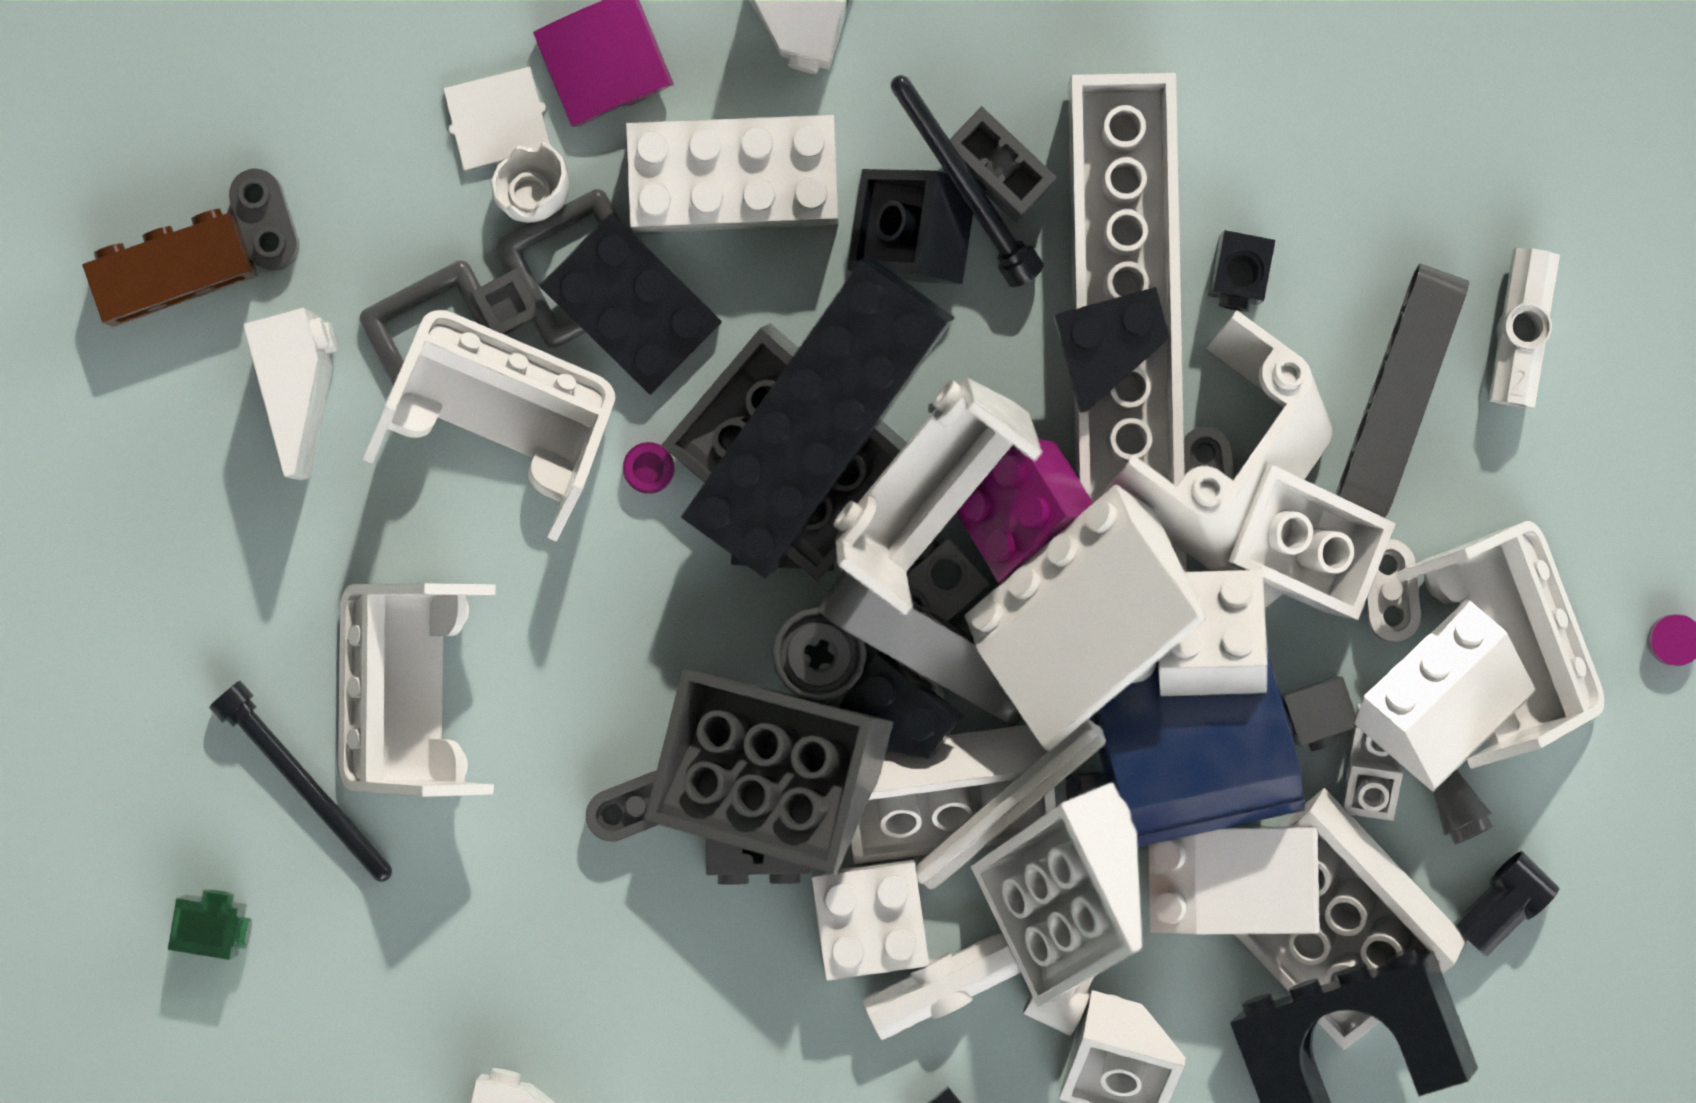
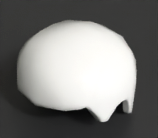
M542 142L538 148L516 146L508 158L497 165L490 182L496 206L513 220L519 222L546 220L563 207L570 190L568 170L563 157L550 144Z

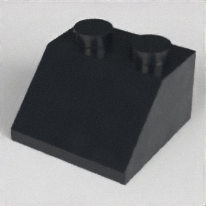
M862 169L847 270L853 272L861 259L871 256L901 279L925 283L963 284L973 212L947 173L936 170Z

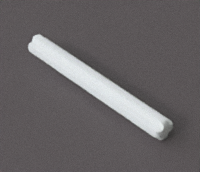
M1086 720L1053 749L1044 754L916 864L918 882L924 884L929 889H936L1103 747L1106 742L1103 729L1099 725H1095L1091 720Z

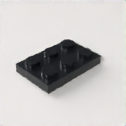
M612 212L539 285L649 395L722 323Z

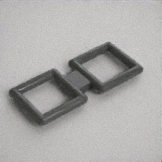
M594 189L563 205L558 212L546 220L531 222L500 238L496 244V249L508 273L483 286H480L470 265L466 261L459 260L364 309L359 317L360 323L393 386L404 364V360L384 322L455 285L458 286L476 323L503 335L534 321L546 345L551 348H557L586 333L571 317L558 324L520 251L591 214H594L598 224L610 212L618 218L606 193L603 190Z

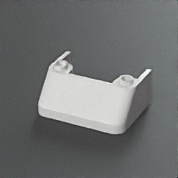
M444 310L432 311L422 319L363 460L371 464L373 463L387 429L403 436L418 438L431 432L437 418L445 420L532 457L528 469L530 483L541 494L560 502L547 537L557 542L584 488L615 402V392L612 386L597 374L455 313Z
M1236 311L1205 349L1263 390L1268 397L1282 406L1283 410L1234 481L1213 467L1199 466L1191 469L1176 487L1137 457L1133 456L1104 491L1106 493L1116 484L1154 508L1168 539L1211 571L1240 570V568L1228 561L1266 465H1274L1305 480L1330 443L1333 433L1332 424L1306 361L1242 313Z
M964 378L959 383L951 380L941 389L934 400L933 406L936 409L862 499L857 504L854 501L849 502L841 510L834 522V527L838 529L835 537L838 566L905 615L912 608L906 572L1010 447L1015 445L1034 461L1042 453L1030 414L1014 401L969 378Z
M1531 521L1516 524L1436 554L1396 572L1399 582L1424 574L1425 585L1429 593L1443 604L1450 605L1459 602L1461 605L1466 599L1474 604L1507 632L1536 689L1534 694L1487 739L1491 746L1467 759L1470 769L1540 749L1602 713L1604 709V693L1546 539L1536 524Z
M351 584L345 589L340 603L338 768L341 781L346 789L358 792L420 797L494 794V784L465 782L468 768L465 753L456 741L442 739L443 636L457 635L466 623L469 616V605L466 595H495L496 584Z

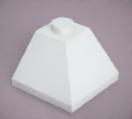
M749 0L779 55L789 59L787 66L810 74H817L819 68L831 69L846 15V0Z
M1092 990L1078 1026L1059 1100L1070 1103H1169L1184 1069L1186 1057L1143 1004L1126 1000L1116 995H1108Z

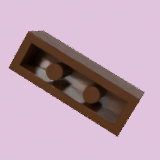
M213 209L192 217L193 225L174 232L172 226H165L142 235L144 242L125 249L123 243H118L95 251V260L84 263L82 266L102 323L115 327L257 277L256 268L248 256L235 216L231 213L222 215L221 209Z

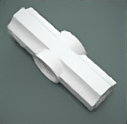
M1516 247L1513 249L1503 314L1496 326L1498 345L1489 402L1512 407L1535 408L1545 342L1549 339L1552 331L1550 312L1559 254L1534 248ZM1517 315L1529 317L1535 325V334L1530 342L1522 341L1514 334L1513 321Z
M1001 931L970 945V947L952 955L951 952L929 960L930 966L914 968L909 972L910 976L863 998L862 1002L880 1039L883 1040L929 1017L937 1019L950 1014L973 1001L974 995L1021 973Z

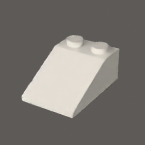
M300 308L243 325L284 477L301 481L311 478L333 370L330 353L337 352V343L330 322L324 323L322 317L306 308Z
M1267 464L1228 562L1241 570H1263L1264 583L1327 614L1358 620L1396 523L1274 465Z
M1232 826L1148 845L1151 933H1320L1317 827Z

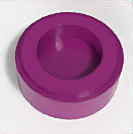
M644 442L634 446L626 454L623 462V474L627 483L636 491L644 494H655L663 491L672 482L675 474V463L672 455L664 447L657 443Z
M1671 614L1659 618L1651 626L1648 634V646L1652 655L1659 662L1671 666H1682L1695 660L1696 622L1692 618L1680 614Z

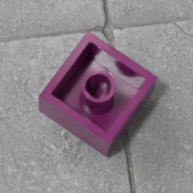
M1038 439L1042 453L1035 461L1015 445H1012L957 511L958 516L998 583L1005 581L1093 504L1056 442Z

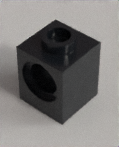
M1224 230L1219 235L1208 296L1220 298L1219 307L1235 311L1249 312L1250 304H1261L1265 299L1276 240ZM1243 260L1252 267L1254 277L1249 286L1241 287L1231 282L1227 273L1228 265L1231 261Z

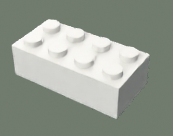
M834 115L626 123L630 227L634 234L839 225Z

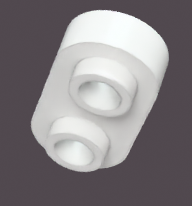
M1390 539L1384 555L1393 558L1395 569L1389 575L1381 573L1378 569L1365 601L1368 626L1375 636L1388 642H1400L1410 638L1419 628L1421 609L1417 577L1399 582L1396 572L1416 564L1414 555L1406 544L1399 540ZM1390 606L1396 607L1401 614L1400 621L1395 626H1389L1383 618L1384 611Z

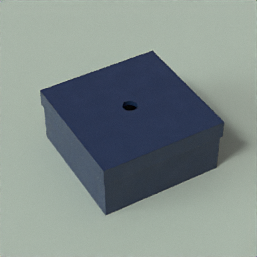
M1267 645V693L1160 696L1159 660H1157L1156 669L1149 678L1142 682L1130 683L1090 717V720L1095 725H1099L1104 731L1103 735L1106 742L1098 750L1107 785L1113 783L1118 796L1126 803L1129 809L1130 820L1136 830L1137 847L1304 811L1305 799L1302 792V770Z

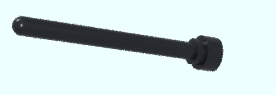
M904 75L894 77L890 84L891 91L999 251L997 256L1000 262L998 270L1008 285L1013 288L1019 287L1034 279L1042 271L1044 263L1033 246H1026L1023 241H1016L909 78Z
M241 680L218 697L209 706L222 723L227 720L232 727L238 724L370 875L379 882L387 881L392 875V868L389 863L253 711L257 707L251 701L254 695Z

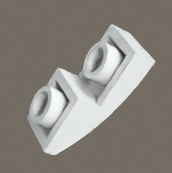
M1357 704L1356 716L1358 715L1361 704ZM1359 727L1353 728L1342 807L1350 815L1394 821L1403 777L1401 764Z

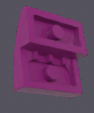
M602 0L533 32L572 127H580L621 106H631L674 85L639 0Z

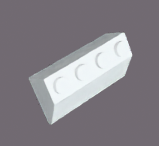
M1028 725L949 735L937 753L929 759L886 750L880 776L851 840L854 865L928 855L1049 750L1042 747ZM1054 788L985 847L1004 844L1056 808Z

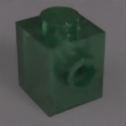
M203 889L202 897L185 894L176 898L168 950L226 960L236 957L239 954V948H247L251 935L252 919L245 917L247 904L233 902V893L213 889Z

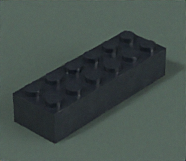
M871 256L861 259L684 511L681 518L763 578H768L781 564L955 317Z

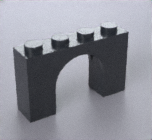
M1415 948L1402 950L1386 957L1385 962L1387 965L1368 970L1366 963L1358 964L1336 974L1338 977L1337 981L1320 985L1318 978L1311 979L1289 988L1291 994L1289 996L1273 1000L1271 993L1242 1003L1244 1010L1230 1022L1260 1103H1331L1314 1059L1313 1034L1321 1017L1343 1010L1366 1013L1379 1020L1391 1031L1399 1044L1418 1096L1468 1082L1478 1070V1066L1434 951L1417 955Z

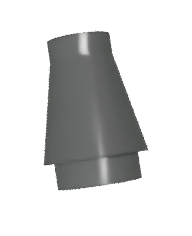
M1458 769L1433 792L1444 835L1450 834L1455 845L1493 827L1487 817L1491 814L1490 810L1461 776Z

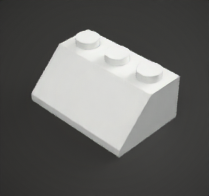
M1466 599L1365 695L1354 724L1434 792L1534 694L1536 689L1507 632Z

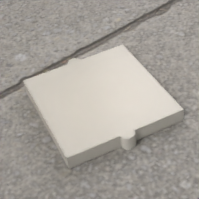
M531 67L443 88L452 125L449 126L448 130L451 135L456 137L464 171L500 163L508 158L518 145L526 148H538L542 142L550 144L543 113L546 112L547 108L544 103L539 101Z

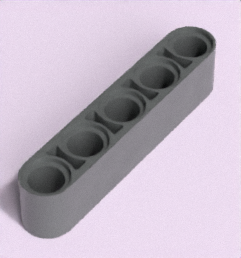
M1421 263L1418 264L1408 286L1336 491L1337 496L1383 518L1388 514L1468 291L1469 280Z
M842 571L818 607V611L843 630L1001 720L1014 726L1017 724L1021 714L979 654L972 635L912 600V608L905 615L848 572Z

